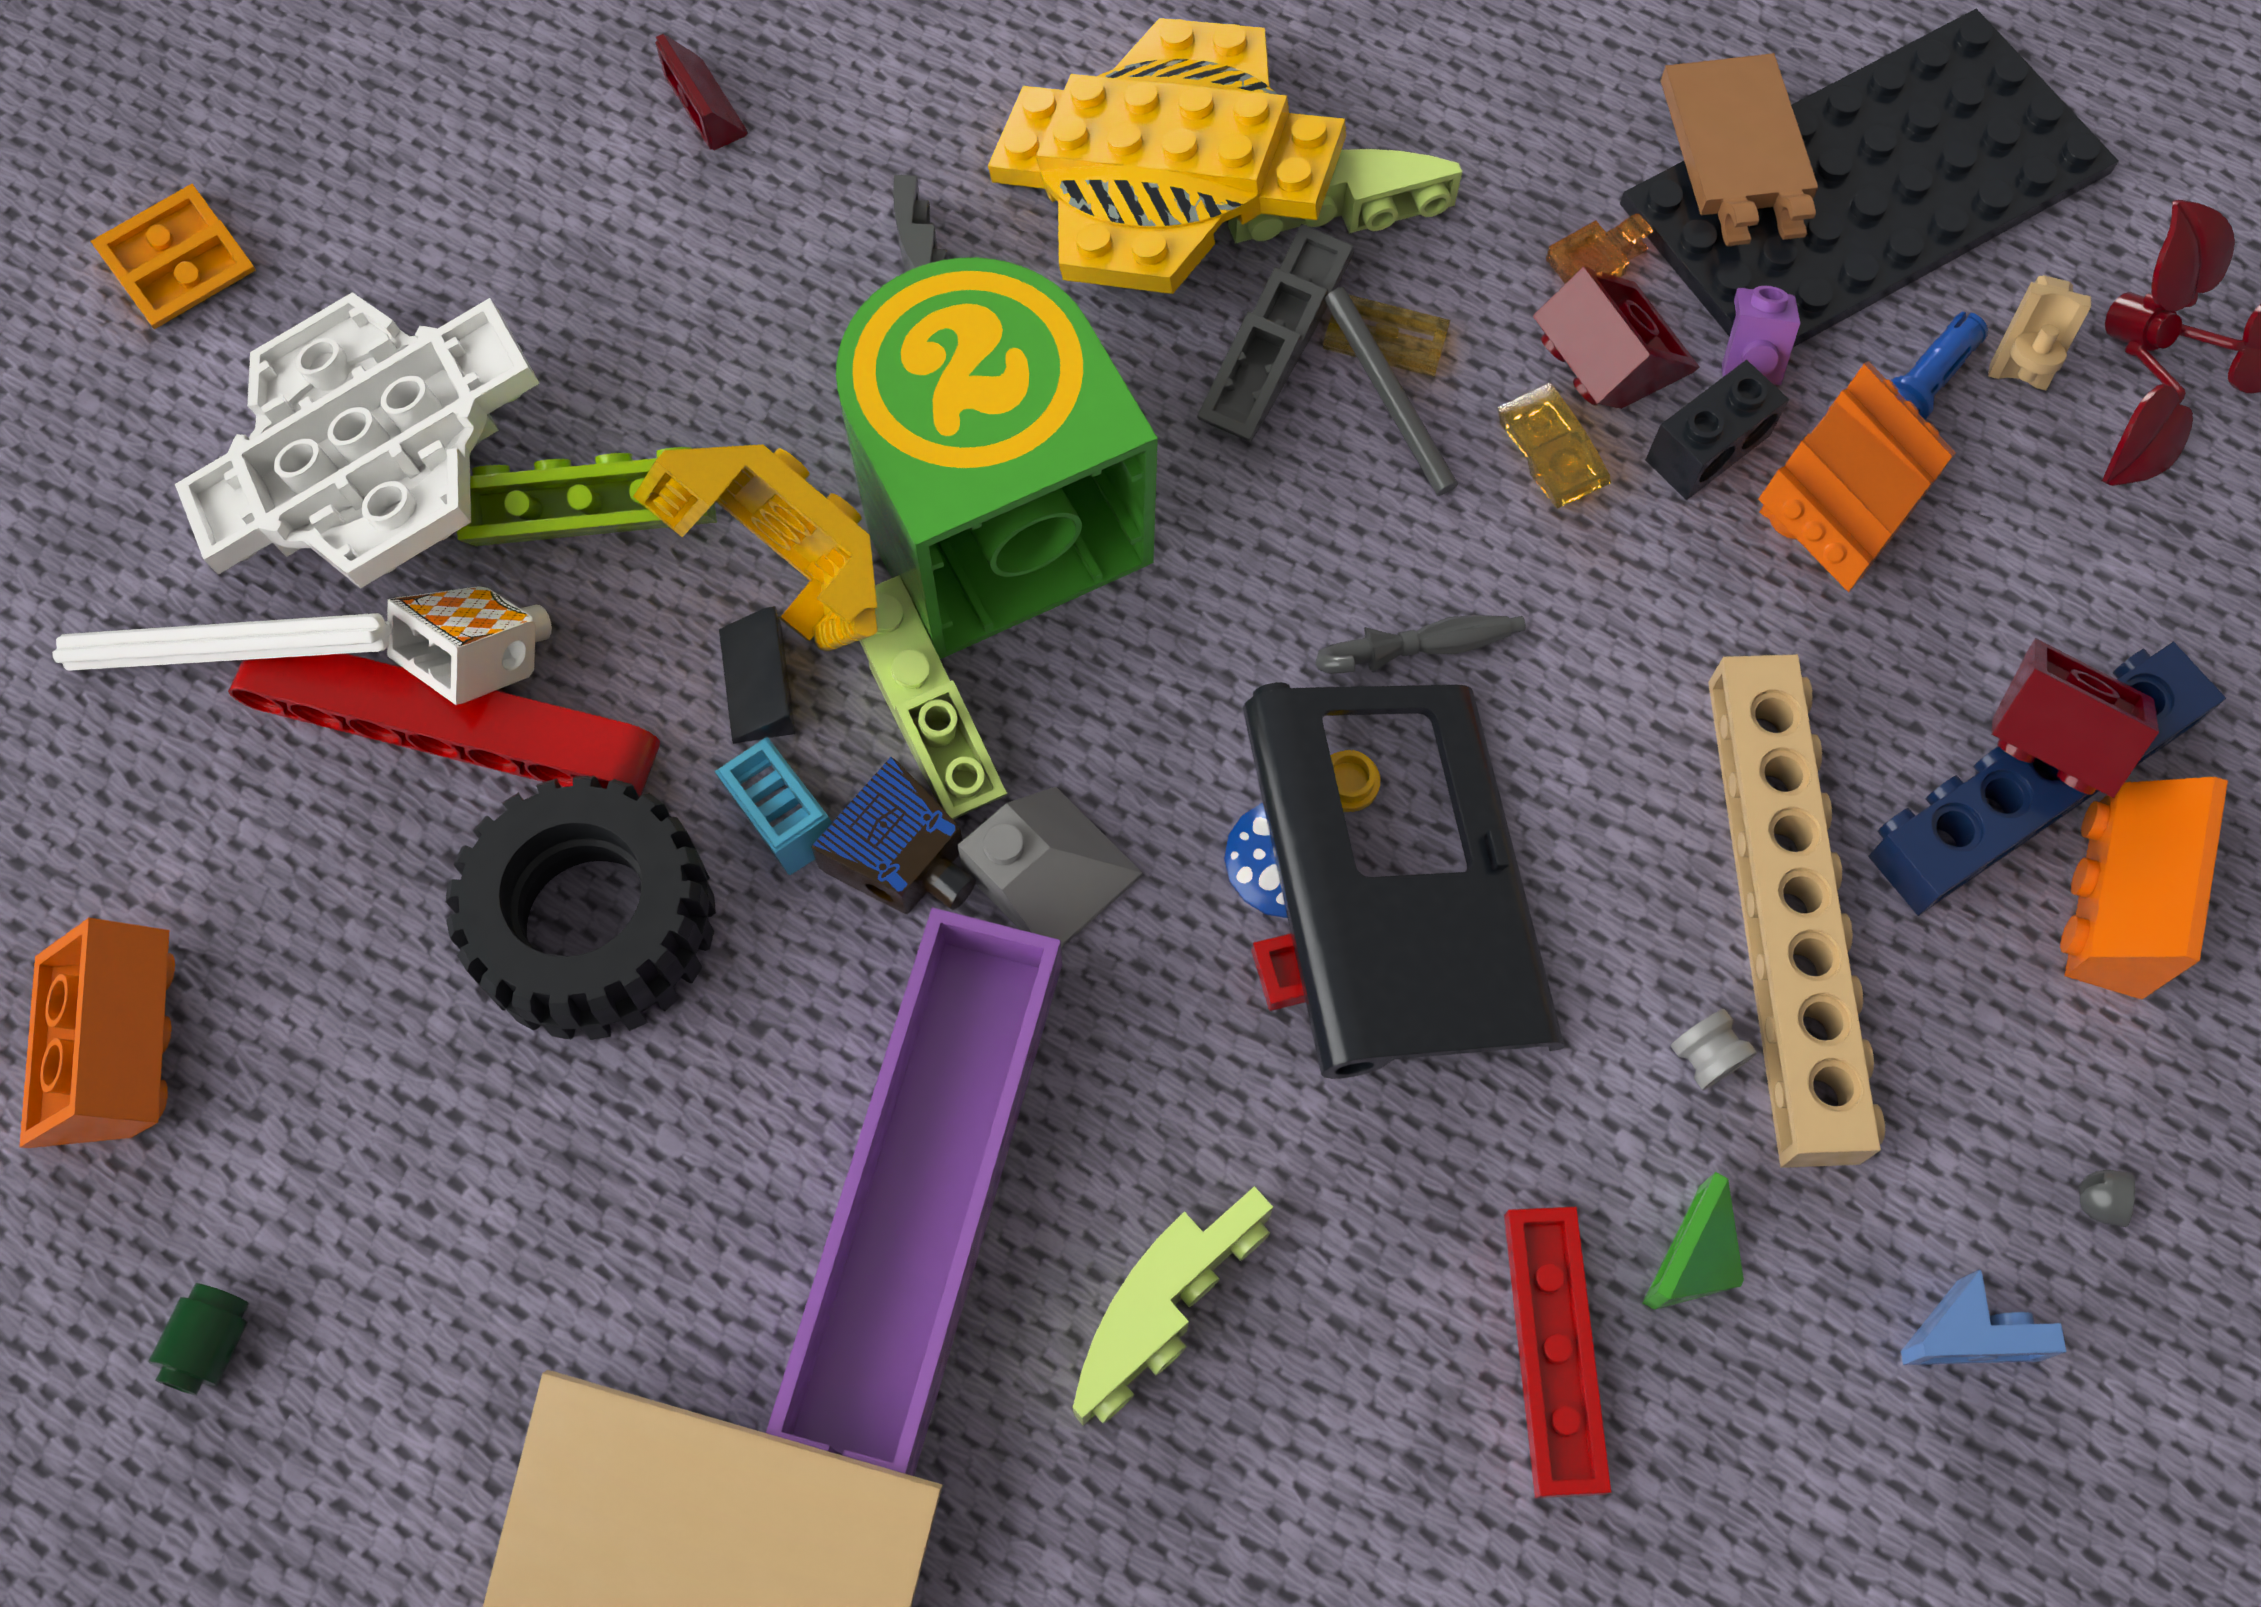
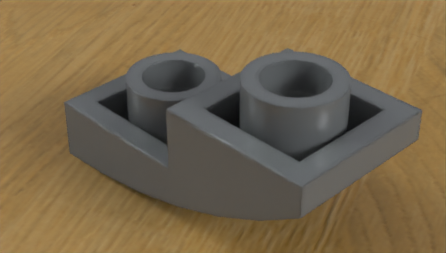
M894 175V212L905 271L907 272L928 263L948 259L947 249L937 248L935 225L930 224L929 200H920L917 176Z

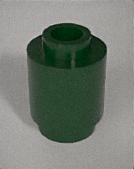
M195 1283L188 1298H179L148 1361L150 1364L161 1369L155 1381L196 1396L202 1384L217 1387L248 1322L242 1319L249 1303L223 1290Z

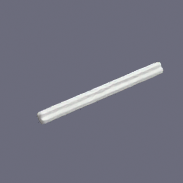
M373 613L62 634L56 639L57 649L52 654L55 662L62 663L64 668L70 671L379 652L389 647V635L392 634V627L390 622L384 621L382 615Z

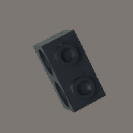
M1746 359L1660 425L1645 461L1685 500H1688L1770 437L1789 399Z

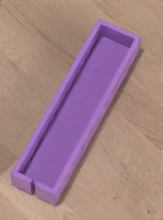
M931 908L766 1430L767 1434L841 1454L911 1476L915 1475L1062 968L1061 940Z

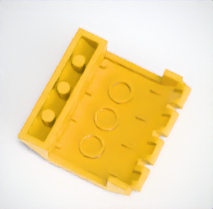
M763 444L664 450L654 462L633 497L681 537L694 526L714 502H717L810 580L780 616V619L805 640L810 641L814 636L815 643L820 650L832 651L877 633L875 614L877 599L870 535L858 525L862 517L853 506L834 493H830L827 498L806 481L810 475L806 467L793 455L781 448H778L774 453Z

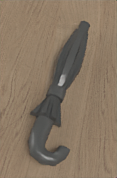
M1491 615L1453 616L1426 625L1418 631L1398 632V635L1365 627V638L1332 644L1319 650L1316 666L1318 670L1324 673L1337 674L1355 672L1356 664L1368 663L1369 669L1374 672L1400 654L1408 656L1418 654L1419 651L1428 654H1459L1489 645L1511 636L1512 633L1525 631V619L1523 616L1513 618Z

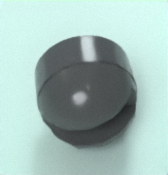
M2101 1170L2087 1175L2079 1185L2082 1210L2090 1218L2103 1224L2127 1227L2132 1217L2135 1200V1179L2133 1173Z

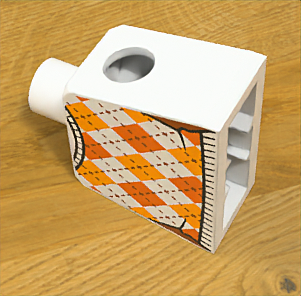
M479 586L388 599L387 622H390L392 627V634L389 635L387 657L449 701L458 705L529 678L534 671L535 643L549 639L552 630L551 621L546 610L540 605L518 608L491 589Z

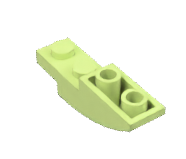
M1379 149L1341 150L1318 220L1260 214L1244 225L1235 217L1228 221V227L1235 243L1251 239L1266 241L1275 237L1281 231L1300 227L1301 224L1319 227L1338 216H1342L1349 233L1364 229L1379 231L1391 226L1398 220L1417 215L1433 217L1444 212L1448 207L1455 206L1462 170L1457 162L1424 154Z
M898 575L875 585L877 633L859 641L869 660L870 670L938 804L954 820L1006 796L1007 792L954 681H950L901 576Z
M1255 1186L1204 1232L1184 1211L1155 1240L1133 1267L1112 1299L1094 1335L1081 1371L1073 1404L1074 1416L1083 1426L1095 1415L1103 1424L1106 1423L1133 1398L1134 1393L1128 1388V1385L1147 1367L1155 1376L1160 1374L1183 1353L1187 1346L1181 1341L1180 1337L1187 1332L1189 1321L1175 1304L1182 1299L1188 1307L1194 1305L1219 1281L1220 1278L1213 1272L1218 1265L1232 1253L1242 1261L1269 1236L1270 1232L1264 1224L1269 1220L1273 1206Z

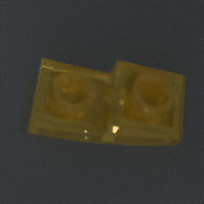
M1551 383L1497 407L1502 427L1527 457L1530 475L1557 509L1611 484L1610 474L1596 448L1572 410Z

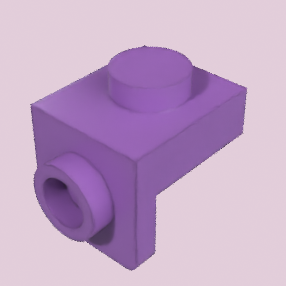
M1758 286L1755 289L1738 288L1734 298L1736 316L1722 361V376L1724 377L1747 359L1772 384L1781 385L1800 326L1796 298L1793 295L1787 294L1782 289L1773 286Z

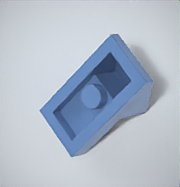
M1977 1270L1957 1280L1901 1350L1903 1365L2039 1362L2066 1353L2061 1323L2034 1324L2033 1314L2029 1312H2012L1989 1316L1981 1270Z

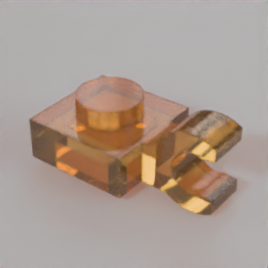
M1640 213L1628 217L1608 232H1605L1595 220L1549 246L1546 261L1565 284L1583 266L1622 277L1627 272L1629 260L1647 251V245L1642 239L1652 234L1653 229Z

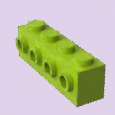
M674 447V448L660 449V450H657V451H656V456H657V458H658V457L663 453L664 450L693 449V448H691V447ZM611 453L595 456L596 464L572 466L569 459H548L534 462V470L510 472L509 465L472 468L473 476H470L471 523L457 531V538L459 541L474 546L668 528V525L633 497L657 458L633 460L630 453ZM715 502L694 525L717 523Z

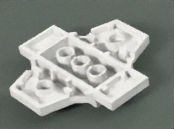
M352 292L250 352L247 406L256 415L254 431L249 438L246 435L236 434L227 454L175 484L204 561L219 575L237 563L251 558L257 551L271 543L286 557L299 549L311 548L359 588H363L471 523L470 453L482 440L499 431L490 413L504 404L516 400L524 392L539 384L537 377L502 314L490 298L438 329L419 326L415 336H408L398 328L392 319Z

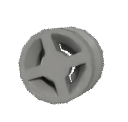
M1725 1009L1719 1010L1702 1020L1670 1045L1678 1057L1688 1059L1696 1069L1694 1079L1702 1090L1711 1087L1730 1075L1757 1054L1749 1041L1739 1040L1733 1032V1019Z

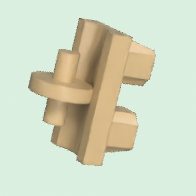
M2044 275L2038 276L2035 283H2030L1990 362L1988 377L1997 379L2016 378L2029 383L2037 389L2046 391L2055 373L2061 369L2066 359L2067 351L2091 308V296L2073 292V284L2069 281Z

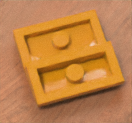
M193 184L186 186L90 241L154 330L256 271L221 220H218Z

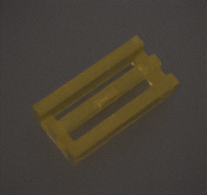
M1349 295L1362 319L1378 322L1376 327L1367 324L1366 326L1390 366L1435 377L1451 320ZM1331 315L1324 337L1323 349L1357 357L1334 316ZM1399 328L1434 336L1433 341L1399 333Z

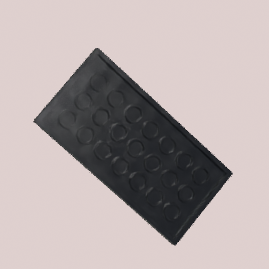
M1976 8L1791 105L1818 185V190L1813 199L1816 215L1812 219H1804L1807 230L1806 237L1783 240L1778 231L1774 208L1767 207L1757 209L1759 215L1758 225L1748 226L1751 237L1750 244L1726 246L1722 236L1718 213L1700 214L1685 161L1624 191L1620 205L1729 337L1736 316L1734 298L1738 288L1755 289L1758 286H1773L1795 296L1800 318V326L1793 345L1795 347L2112 173L2119 160Z

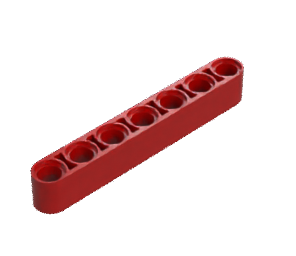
M350 654L242 660L228 690L230 696L255 710L541 782L557 779L561 787L573 786V778L575 776H596L604 789H607L609 781L616 779L632 784L638 796L641 797L660 747V740L655 735L638 726L500 691H493L468 702L455 705L403 667Z

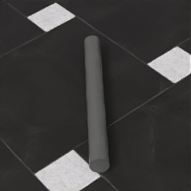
M1344 287L1331 291L1324 301L1436 495L1440 496L1453 490L1458 485V482Z

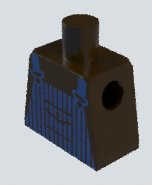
M892 757L887 760L811 846L817 865L823 872L904 914L910 913L927 892L950 909L955 910L968 898L976 884V880L953 863L959 856L958 844L963 841L961 829L907 770Z

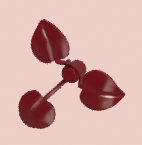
M2186 200L2172 201L2170 228L2155 265L2151 285L2152 294L2148 293L2144 297L2132 292L2124 293L2112 303L2106 315V333L2110 337L2129 343L2125 348V352L2137 357L2162 383L2146 394L2131 416L2101 480L2108 485L2114 486L2145 481L2163 473L2178 459L2190 435L2193 424V412L2189 407L2181 404L2186 394L2185 389L2147 350L2155 351L2159 348H2168L2180 335L2238 351L2228 371L2229 383L2233 388L2244 393L2254 394L2261 392V304L2249 317L2244 328L2242 340L2182 324L2181 317L2176 313V311L2184 307L2194 306L2198 300V293L2211 291L2219 285L2228 270L2234 252V232L2228 220L2214 208Z

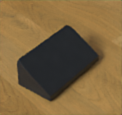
M776 606L767 607L719 629L733 744L760 740L765 737L773 738L795 734L781 622Z

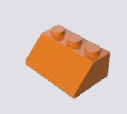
M2218 777L2125 782L2114 798L2106 795L2100 802L2093 801L2090 804L2081 827L2082 837L2089 839L2086 858H2082L2078 863L2071 882V893L2079 896L2076 915H2073L2068 920L2060 943L2061 952L2068 954L2065 977L2143 1000L2200 961L2228 780Z
M89 917L35 956L19 1148H37L132 1138L158 1123V1119L165 1110L168 1098V1087L166 1081L161 1079L162 1054L168 1047L172 1031L171 1020L168 1016H165L166 990L170 987L175 973V958L173 954L168 953L170 930Z

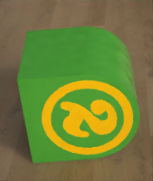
M978 257L954 258L928 263L911 269L884 284L863 303L851 319L843 335L836 363L837 390L868 532L891 578L898 575L901 576L940 659L1154 563L1158 438L1087 318L1066 292L1044 276L1010 262Z

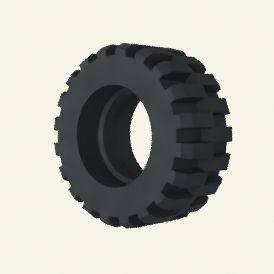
M575 776L573 778V786L563 788L558 780L554 779L537 784L538 794L525 800L518 792L502 802L507 811L495 821L489 816H485L474 828L473 832L479 838L473 848L466 845L462 846L453 864L462 877L461 880L452 879L448 882L445 902L455 913L451 914L446 922L450 939L460 949L457 957L466 971L502 1011L507 1010L518 1023L533 1031L542 1025L552 1037L571 1040L575 1035V1030L582 1029L590 1040L611 1037L610 1024L622 1021L629 1031L648 1023L643 1011L658 1003L665 1012L680 999L673 989L676 983L681 978L688 983L694 982L702 969L696 953L698 949L710 950L714 935V929L708 920V917H712L716 913L714 893L708 884L710 877L688 832L678 817L670 816L665 804L650 793L639 797L632 784L616 779L609 781L607 789L602 788L596 776ZM594 861L619 863L632 868L638 874L641 880V894L638 906L626 927L610 942L593 951L574 956L549 955L538 952L532 947L527 938L529 913L540 891L555 876L573 866Z

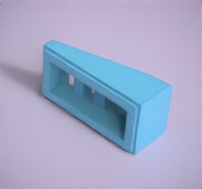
M765 737L715 771L718 778L787 874L791 875L815 860L811 846L832 824V821L768 737ZM771 765L775 769V771L746 790L740 785ZM786 784L788 788L757 808L755 803ZM798 804L802 806V808L774 827L769 824Z

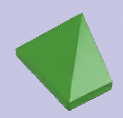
M1717 1172L1699 1186L1642 1302L1654 1310L1741 1287L1744 1281L1729 1180Z

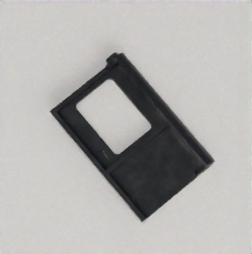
M1283 682L1269 683L1257 688L1253 692V697L1245 702L1243 712L1321 1075L1329 1079L1355 1077L1376 1071L1395 1059L1532 1047H1549V1051L1563 1049L1565 1046L1472 688L1457 684L1290 688L1289 684ZM1423 714L1431 721L1467 870L1465 872L1380 877L1364 876L1357 870L1323 725V717L1339 715Z

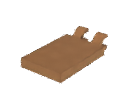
M1775 54L1665 65L1660 82L1700 214L1718 213L1722 236L1726 246L1750 244L1751 237L1748 226L1758 225L1759 215L1757 209L1767 207L1774 208L1778 231L1783 240L1806 237L1807 230L1804 219H1812L1816 215L1813 199L1818 190V185Z

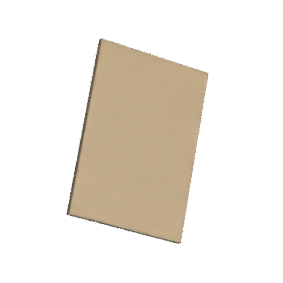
M546 1370L541 1376L483 1607H912L943 1485Z

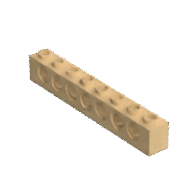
M1798 654L1723 657L1708 684L1780 1168L1861 1165L1881 1151L1880 1145L1883 1143L1885 1136V1121L1880 1106L1873 1104L1869 1079L1872 1077L1874 1070V1056L1870 1042L1867 1039H1862L1858 1015L1863 1007V990L1859 978L1856 975H1851L1848 952L1852 946V925L1849 916L1846 913H1841L1838 890L1842 882V865L1839 855L1836 852H1831L1827 830L1831 826L1832 806L1829 795L1821 793L1818 771L1822 763V746L1818 735L1811 734L1808 717L1812 707L1811 683L1807 677H1802ZM1756 719H1764L1771 722L1777 728L1778 733L1763 729ZM1765 776H1773L1780 779L1786 785L1788 792L1773 788L1767 782ZM1774 834L1790 838L1795 843L1798 852L1782 848L1777 843ZM1783 894H1792L1800 898L1804 902L1808 913H1800L1790 908ZM1793 955H1802L1812 961L1816 967L1817 976H1810L1799 970L1794 962ZM1803 1017H1811L1819 1021L1827 1032V1040H1819L1809 1034L1804 1026ZM1814 1080L1825 1082L1832 1087L1837 1095V1106L1828 1105L1818 1098L1814 1091Z

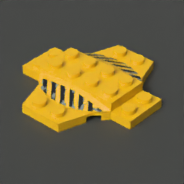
M1159 18L1113 70L1098 76L1070 74L1064 90L1023 86L990 159L988 170L992 183L1043 188L1052 203L1058 201L1059 267L1063 280L1174 294L1215 245L1214 232L1223 222L1237 217L1241 224L1244 225L1260 214L1318 220L1346 139L1345 119L1289 113L1287 95H1278L1270 88L1265 28Z

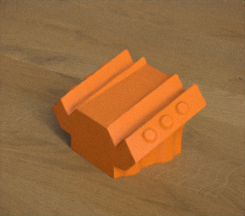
M1868 361L1862 365L1848 387L1840 392L1810 434L1808 433L1799 443L1786 464L1778 469L1758 498L1763 504L1759 513L1770 519L1771 525L1779 534L1787 538L1797 539L1849 592L1864 576L1912 514L1956 452L1943 440L1936 427L1924 420L1916 406L1911 401L1905 400L1898 392L1896 385L1891 380L1886 379Z

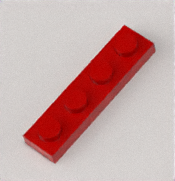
M1577 1207L1508 1210L1504 1214L1535 1498L1607 1495L1611 1493Z

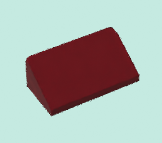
M665 34L657 36L655 44L664 76L709 149L717 150L745 137L748 134L747 129L705 62L698 55Z

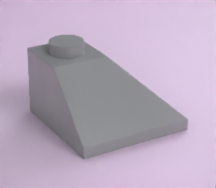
M1057 787L1006 803L958 844L962 870L976 880V885L1020 930L1061 940V948L1143 875Z

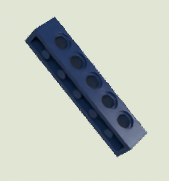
M2174 641L2152 656L2145 649H2142L2113 671V674L2118 678L2117 680L2154 698L2159 733L2137 765L2200 723L2226 699ZM1998 746L1973 766L1978 774L1963 783L1955 775L1926 797L1927 802L1931 806L1916 816L1909 808H1906L1887 821L1877 831L1883 840L1868 857L1912 910L1920 916L2100 791L2096 789L2092 795L2082 793L2064 783L2057 776L2059 772L2057 768L2035 758L2033 763L2021 761L2009 755ZM2034 766L2043 769L2050 777V780L2042 777ZM1986 798L1996 801L2002 807L2004 813L1994 810L1988 804ZM1937 830L1948 833L1955 840L1957 847L1945 843L1939 837Z

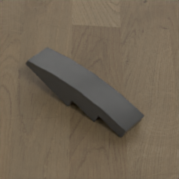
M1304 224L1300 225L1280 268H1274L1253 313L1247 312L1197 415L1199 420L1251 442L1325 313L1328 306L1324 299L1331 291L1337 289L1354 255L1353 245Z

